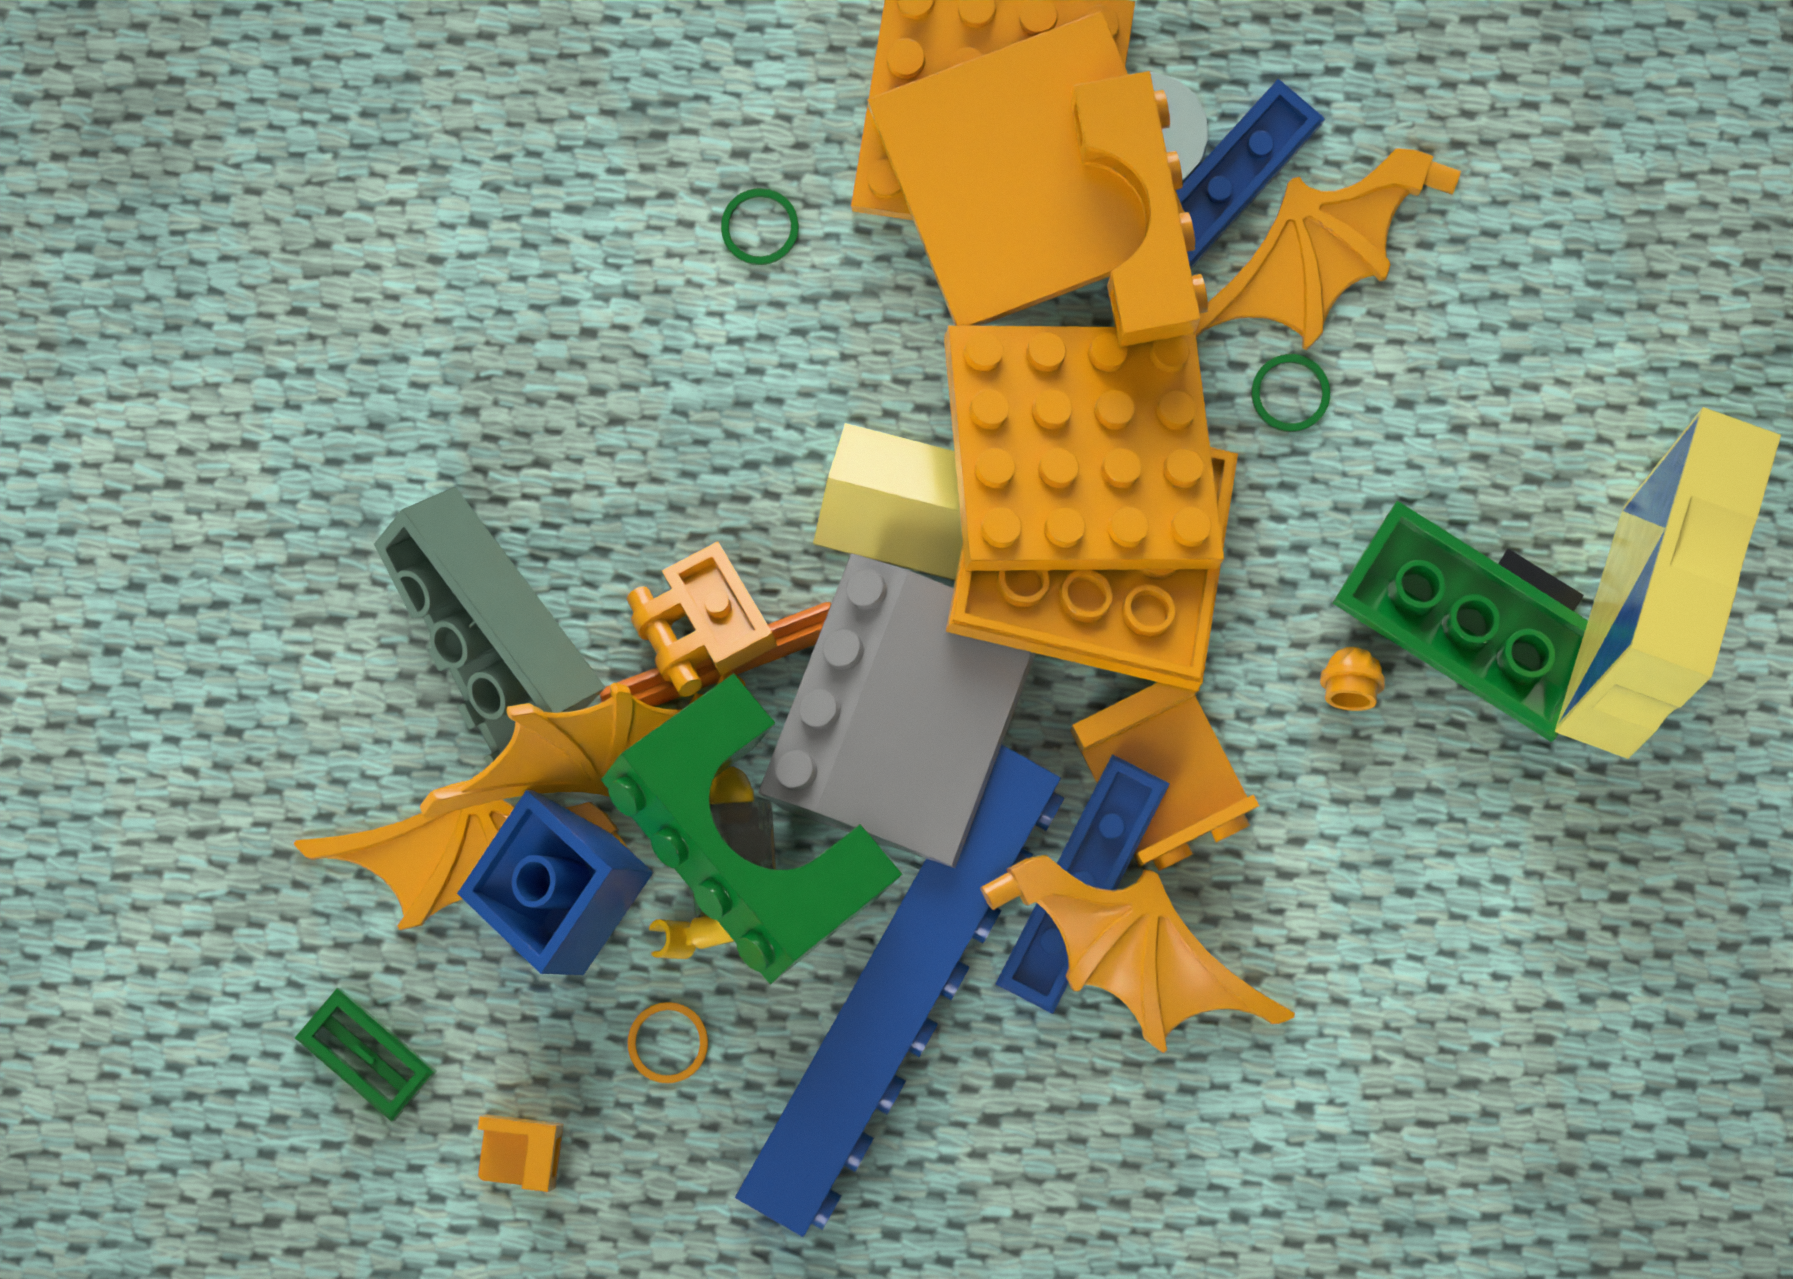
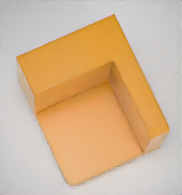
M496 1115L479 1116L477 1129L484 1130L478 1171L479 1178L483 1181L522 1185V1189L549 1192L555 1189L564 1124Z

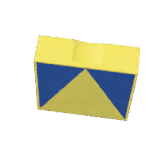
M1702 407L1624 505L1555 732L1629 759L1658 730L1670 713L1677 708H1681L1712 678L1736 595L1745 554L1758 518L1781 438L1780 434Z

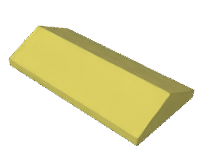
M845 423L828 475L813 545L848 554L853 553L883 563L955 581L963 543L955 452Z

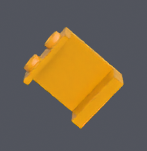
M1157 682L1073 724L1070 729L1096 783H1098L1112 754L1170 783L1134 854L1139 867L1153 861L1159 872L1193 855L1188 845L1189 842L1211 832L1217 843L1249 827L1250 823L1245 814L1259 807L1254 794L1247 797L1196 698V694L1200 689L1194 691Z

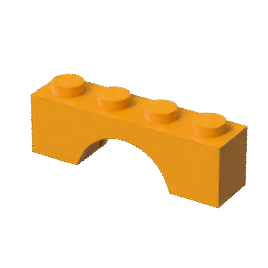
M1150 71L1075 84L1071 98V109L1082 164L1105 169L1124 180L1137 195L1145 215V239L1128 260L1111 270L1107 284L1119 347L1194 334L1201 319L1200 313L1208 312V299L1202 275L1191 274L1187 252L1195 250V235L1189 212L1179 214L1174 190L1182 189L1183 180L1178 154L1176 151L1166 152L1162 129L1170 128V114L1164 90L1154 91Z

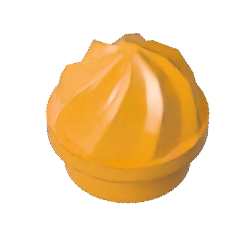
M1353 646L1335 652L1330 658L1327 667L1321 672L1320 684L1326 689L1325 701L1329 705L1343 710L1362 711L1371 709L1376 705L1377 694L1381 693L1385 687V677L1382 674L1379 660L1372 657L1368 650Z

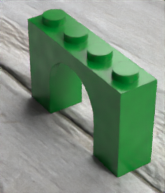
M733 673L622 752L602 777L601 781L608 788L609 796L616 808L624 815L632 817L651 840L653 851L660 861L666 866L674 868L691 888L699 908L708 917L717 920L734 940L742 960L751 969L760 972L771 985L878 899L903 874L861 824L810 863L789 870H774L755 865L739 856L727 845L719 834L710 811L709 795L712 780L752 751L775 725L774 720Z

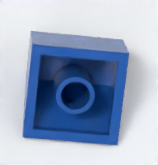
M526 790L457 894L540 974L584 975L654 872L608 831L533 790Z

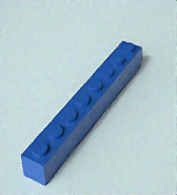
M1001 745L956 868L929 859L924 861L735 1196L736 1199L801 1237H804L811 1224L823 1230L842 1196L831 1189L843 1166L853 1172L857 1170L874 1137L863 1132L875 1109L886 1115L889 1113L906 1080L896 1075L899 1066L907 1052L917 1057L921 1056L938 1025L937 1022L928 1018L931 1009L939 995L952 1000L970 966L959 961L971 938L982 944L984 943L1002 911L999 908L992 910L989 907L980 887L1006 874L1007 868L1033 856V853L1022 847L1034 826L1047 831L1065 798L1055 793L1054 790L1061 777L1008 747Z

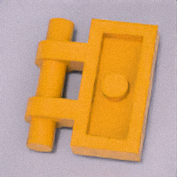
M718 541L662 570L671 590L654 598L648 587L643 586L632 590L627 596V602L633 611L631 622L641 639L650 641L657 654L655 665L665 681L673 682L680 696L688 697L701 689L702 681L695 671L698 663L710 658L718 673L722 676L777 647L772 631ZM686 616L694 632L678 640L671 627L673 622Z

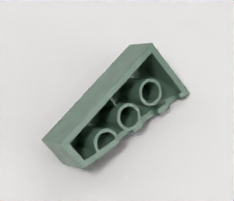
M456 487L402 509L374 543L411 618H423L430 632L431 648L428 651L439 671L447 667L449 668L465 700V703L457 707L468 729L478 725L492 752L484 757L487 766L503 752L513 736L515 721L511 720L507 715L506 709L508 706L530 703L544 712H571L587 708L606 688Z

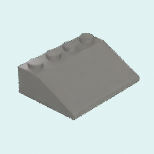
M851 553L758 793L785 811L847 832L852 831L861 824L876 842L956 868L1036 653L945 632L954 588L910 570Z

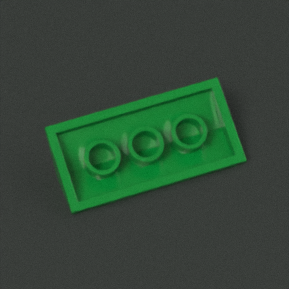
M1396 501L1354 565L1332 604L1548 741L1553 742L1559 734L1555 732L1588 620L1401 502Z

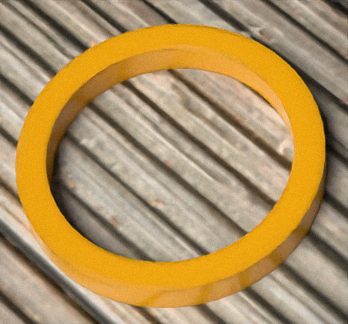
M673 1002L658 1003L642 1011L634 1020L628 1034V1052L636 1069L648 1079L659 1083L679 1082L693 1075L704 1062L708 1050L707 1030L701 1018L690 1008ZM665 1010L677 1011L687 1016L696 1026L700 1038L699 1052L694 1062L686 1070L674 1075H662L648 1069L641 1061L636 1048L637 1034L643 1022L651 1015Z

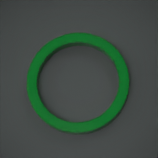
M765 188L750 189L737 195L727 205L721 220V233L728 250L739 260L752 265H767L785 257L793 248L799 232L798 217L790 201L780 193ZM757 197L769 198L778 202L787 211L791 222V230L786 243L778 251L766 256H753L741 251L734 244L729 233V223L735 209L746 200Z
M1285 354L1272 358L1259 369L1253 380L1251 398L1257 414L1266 424L1280 431L1297 432L1313 426L1322 418L1330 401V385L1326 374L1314 361L1297 354ZM1284 363L1300 364L1311 370L1319 380L1322 390L1321 403L1317 411L1307 420L1298 423L1281 422L1268 414L1263 407L1260 399V385L1266 373L1275 366Z

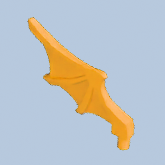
M1396 148L1368 176L1358 183L1343 189L1320 191L1307 186L1300 177L1292 178L1287 183L1277 217L1258 250L1230 283L1208 302V312L1200 313L1201 319L1195 331L1196 337L1205 330L1226 321L1238 318H1264L1282 323L1301 335L1302 348L1307 351L1323 335V325L1330 309L1337 298L1348 287L1366 277L1375 276L1379 281L1387 279L1391 265L1386 251L1388 231L1393 216L1408 194L1419 196L1423 185L1452 195L1461 171L1432 161V155L1414 149Z
M728 672L722 675L716 685L721 683L723 680L728 678L733 673ZM736 675L737 678L745 686V682L743 681V679ZM615 682L610 685L609 699L581 710L551 713L544 712L530 703L508 706L506 709L507 715L511 720L515 721V729L510 742L503 752L482 772L470 780L431 791L420 805L421 813L425 818L475 805L519 797L526 790H533L539 794L583 792L610 797L608 788L601 779L619 755L683 709H663L647 705L635 698L627 685ZM695 693V695L693 696L692 700L688 705L697 700L703 694Z
M501 799L425 818L420 813L403 821L373 830L334 837L295 840L294 846L308 859L328 858L358 864L380 877L392 889L401 905L404 917L397 927L402 931L422 926L430 916L440 909L463 900L457 894L515 806ZM592 802L566 807L571 812L608 831L628 848L618 835L619 829L608 814Z
M1041 855L1016 863L1006 869V874L980 887L987 904L992 910L1020 896L1023 904L1027 906L1034 902L1039 904L1053 919L1064 940L1069 963L1066 978L1071 989L1080 992L1084 985H1092L1117 996L1136 1017L1142 1028L1143 1038L1162 1053L1167 1051L1166 1037L1181 1022L1199 1013L1224 1009L1238 1010L1262 1017L1271 1024H1280L1295 1017L1293 1011L1253 988L1227 969L1203 947L1175 911L1164 890L1159 875L1153 870H1144L1140 878L1125 889L1107 890L1083 883L1061 868L1047 855Z

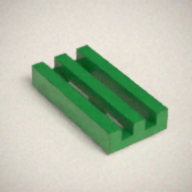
M336 988L295 1037L297 1041L391 1122L400 1116L403 1112L402 1110L437 1072L341 988ZM340 1008L415 1073L409 1081L333 1017L332 1015L336 1010ZM322 1027L326 1028L399 1091L392 1101L316 1036Z

